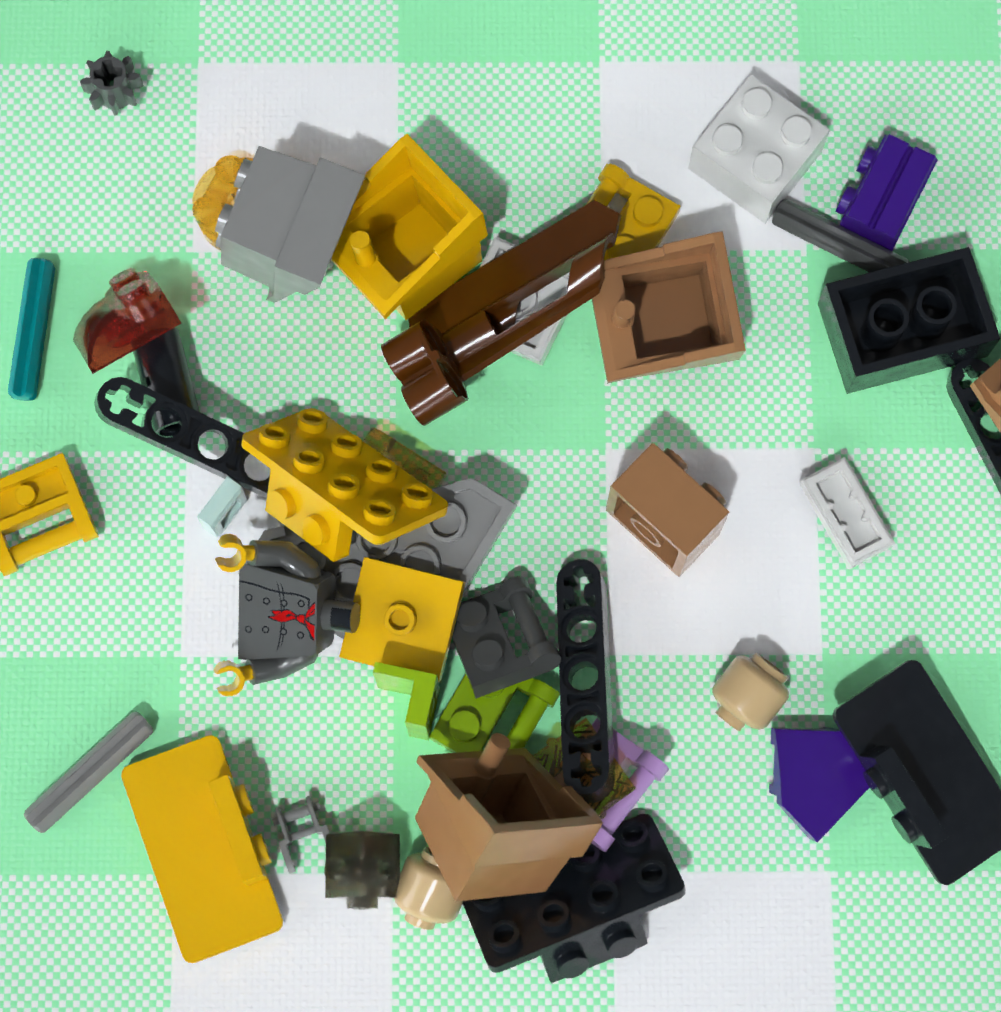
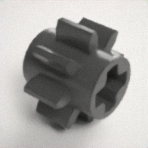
M106 51L105 57H101L95 62L90 60L86 62L90 71V77L81 79L80 84L84 93L91 94L89 101L95 111L104 106L111 109L114 116H117L119 109L126 107L128 104L132 106L137 105L133 89L143 87V81L139 73H132L134 65L131 57L127 56L120 61L118 58L112 57L110 51Z

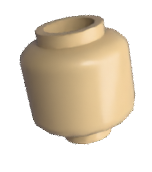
M756 652L752 658L744 655L737 656L712 688L714 698L721 705L716 714L738 731H741L745 724L758 730L766 728L789 698L788 688L784 684L788 676Z
M424 847L422 853H414L406 858L394 891L395 903L406 912L405 921L421 929L433 930L435 924H446L455 920L458 917L463 901L455 902L430 848Z

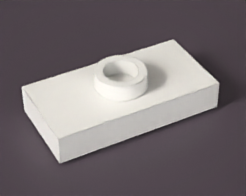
M845 457L801 479L800 487L848 570L895 545L893 538Z

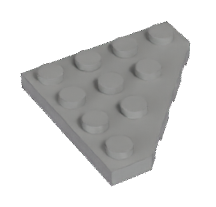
M469 478L432 489L448 502L447 514L381 545L370 543L353 530L349 556L336 562L331 561L286 526L264 530L259 540L292 542L319 563L320 569L333 573L336 578L335 600L353 602L364 557L464 581L466 583L463 597L518 505L476 479ZM334 631L335 635L344 639L345 632Z

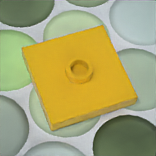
M364 557L353 602H358L360 606V622L355 633L345 632L339 657L374 666L375 662L437 674L438 683H440L466 582Z

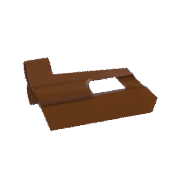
M596 200L591 201L452 284L408 319L410 328L381 344V350L386 362L403 385L401 386V392L404 400L421 425L426 426L468 401L469 398L464 381L600 293L605 278L603 273L604 256L606 250L615 245L622 217L620 213ZM569 273L568 293L516 323V312L520 301Z

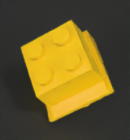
M405 134L364 174L365 180L331 259L385 320L395 309L405 320H408L481 263L480 242L488 236L483 212L408 134Z

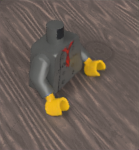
M230 533L224 534L218 539L220 547L238 549L236 554L230 558L216 557L215 560L218 567L223 571L235 572L239 570L238 659L246 660L245 666L238 667L236 663L230 660H223L216 664L213 670L215 674L227 671L236 673V678L231 684L221 685L216 688L221 695L234 696L243 689L245 681L256 685L288 677L313 664L319 653L332 645L334 631L355 633L360 622V606L358 602L335 600L336 578L334 574L320 569L319 563L294 543L288 541L252 540L249 545H243L240 538Z

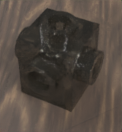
M369 831L326 834L325 898L346 899V909L350 910L378 909L379 899L397 898L400 880V834Z

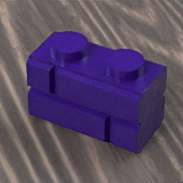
M890 134L884 135L878 149L869 145L856 172L864 175L858 188L856 189L848 185L835 211L843 215L840 225L893 251L938 161L936 156L918 147H911L909 143Z

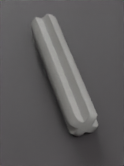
M137 711L129 714L24 811L23 815L27 822L40 833L49 830L152 735L154 730L151 724Z

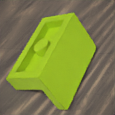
M375 662L373 675L379 689L411 695L405 719L409 737L429 741L440 692L437 674Z

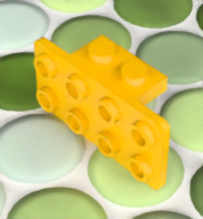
M308 408L301 410L295 414L248 431L242 436V448L271 469L265 511L333 562L349 556L353 530L370 543L381 545L447 514V500L318 409Z
M208 735L126 766L121 773L122 781L183 959L188 963L195 964L279 932L283 927V918L264 867L272 863L271 856L262 833L257 835L252 833L247 818L248 815L254 813L251 799L244 783L236 786L220 740L213 735Z

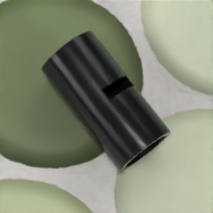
M160 327L144 331L131 339V347L141 385L200 412L179 330L173 327ZM145 400L148 409L152 403ZM161 410L152 416V428L159 436L168 438L178 433L179 420L171 411Z

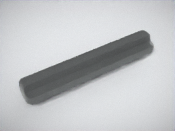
M783 199L773 214L772 223L775 226L869 273L910 262L907 258L788 199Z

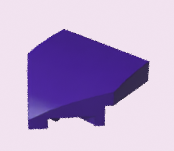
M771 727L770 744L774 745L773 782L769 784V793L777 796L776 803L810 840L818 843L870 788L863 776V772L866 770L839 729L833 727L816 729Z

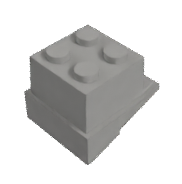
M258 146L253 160L244 158L238 170L234 187L238 188L234 205L225 203L216 223L215 232L219 234L215 246L221 248V265L268 286L269 293L266 300L273 303L296 292L306 295L320 288L328 267L333 269L335 265L331 259L361 189L365 175L321 157L317 165Z

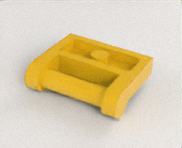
M610 163L606 164L598 176L600 183L587 204L596 200L608 206L616 193L628 200L620 211L622 217L615 245L606 250L604 260L658 248L679 215L681 206L630 178L620 167Z
M63 453L0 479V571L4 577L19 571V565L80 539H83L84 543L99 537L68 460ZM70 509L73 521L12 547L9 546L5 535Z

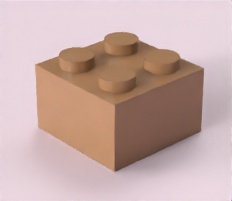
M652 443L610 486L606 511L675 575L680 577L720 535L729 511L724 507L726 500L718 490L706 482L700 485L686 473L688 466L677 453L669 448L662 451L657 445Z

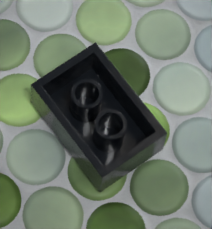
M970 247L827 283L817 303L846 394L956 366L965 359L986 358L1000 340Z

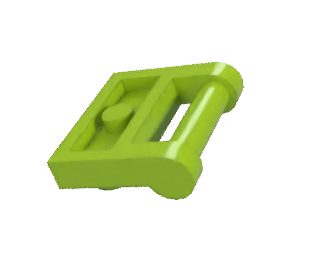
M465 674L429 738L453 753L483 751L507 706L518 690L529 696V699L507 737L511 743L509 749L524 748L546 708L554 707L560 693L550 685L531 678L475 698Z

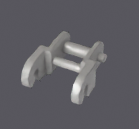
M310 796L306 797V805L284 813L280 807H276L277 817L272 818L274 826L280 824L285 838L278 841L289 874L296 872L289 846L293 844L292 841L315 833L323 835L331 859L338 857L328 826H320L315 812L321 809L319 802L313 804ZM308 815L311 816L314 826L291 834L289 833L286 823Z

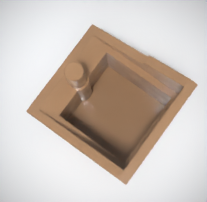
M723 231L663 244L662 247L604 260L603 273L605 278L600 293L592 298V305L607 384L631 378L740 360L746 349Z
M494 733L483 751L419 755L416 763L428 775L431 783L418 809L415 820L455 902L545 892L570 858L583 857L603 825L599 815L571 786H562L526 748L509 749L511 745L510 740L501 733Z

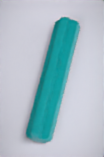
M30 258L26 266L8 384V394L11 398L20 401H33L37 397L55 276V266L52 261L44 258Z

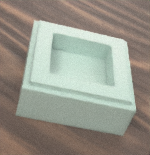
M227 476L198 514L197 518L203 529L216 538L218 536L221 537L247 502L242 486Z

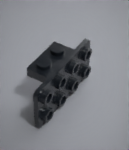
M916 660L903 662L834 709L833 720L866 770L863 772L866 783L878 798L885 800L894 815L891 817L894 827L907 843L913 844L936 882L950 885L1001 850V789L920 662Z
M639 814L624 820L612 836L615 838V841L606 852H603L591 843L583 857H573L568 860L545 892L463 901L462 904L488 969L491 972L500 973L540 956L546 974L552 984L564 978L577 977L588 968L610 959L626 957L637 948L647 945L648 942L640 915L676 901L686 893L684 881L653 818L649 814Z

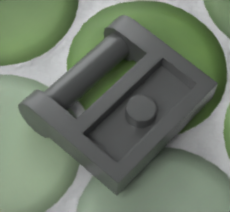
M522 576L511 577L503 582L499 589L460 603L452 640L475 698L554 670L561 662V656L556 645L548 641L530 600L533 595L527 579ZM513 610L529 647L527 654L516 657L498 614Z

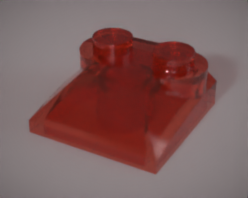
M129 268L111 278L109 281L111 287L105 293V297L95 303L83 315L76 326L73 342L92 374L181 324L170 302L148 271L137 272L135 268Z

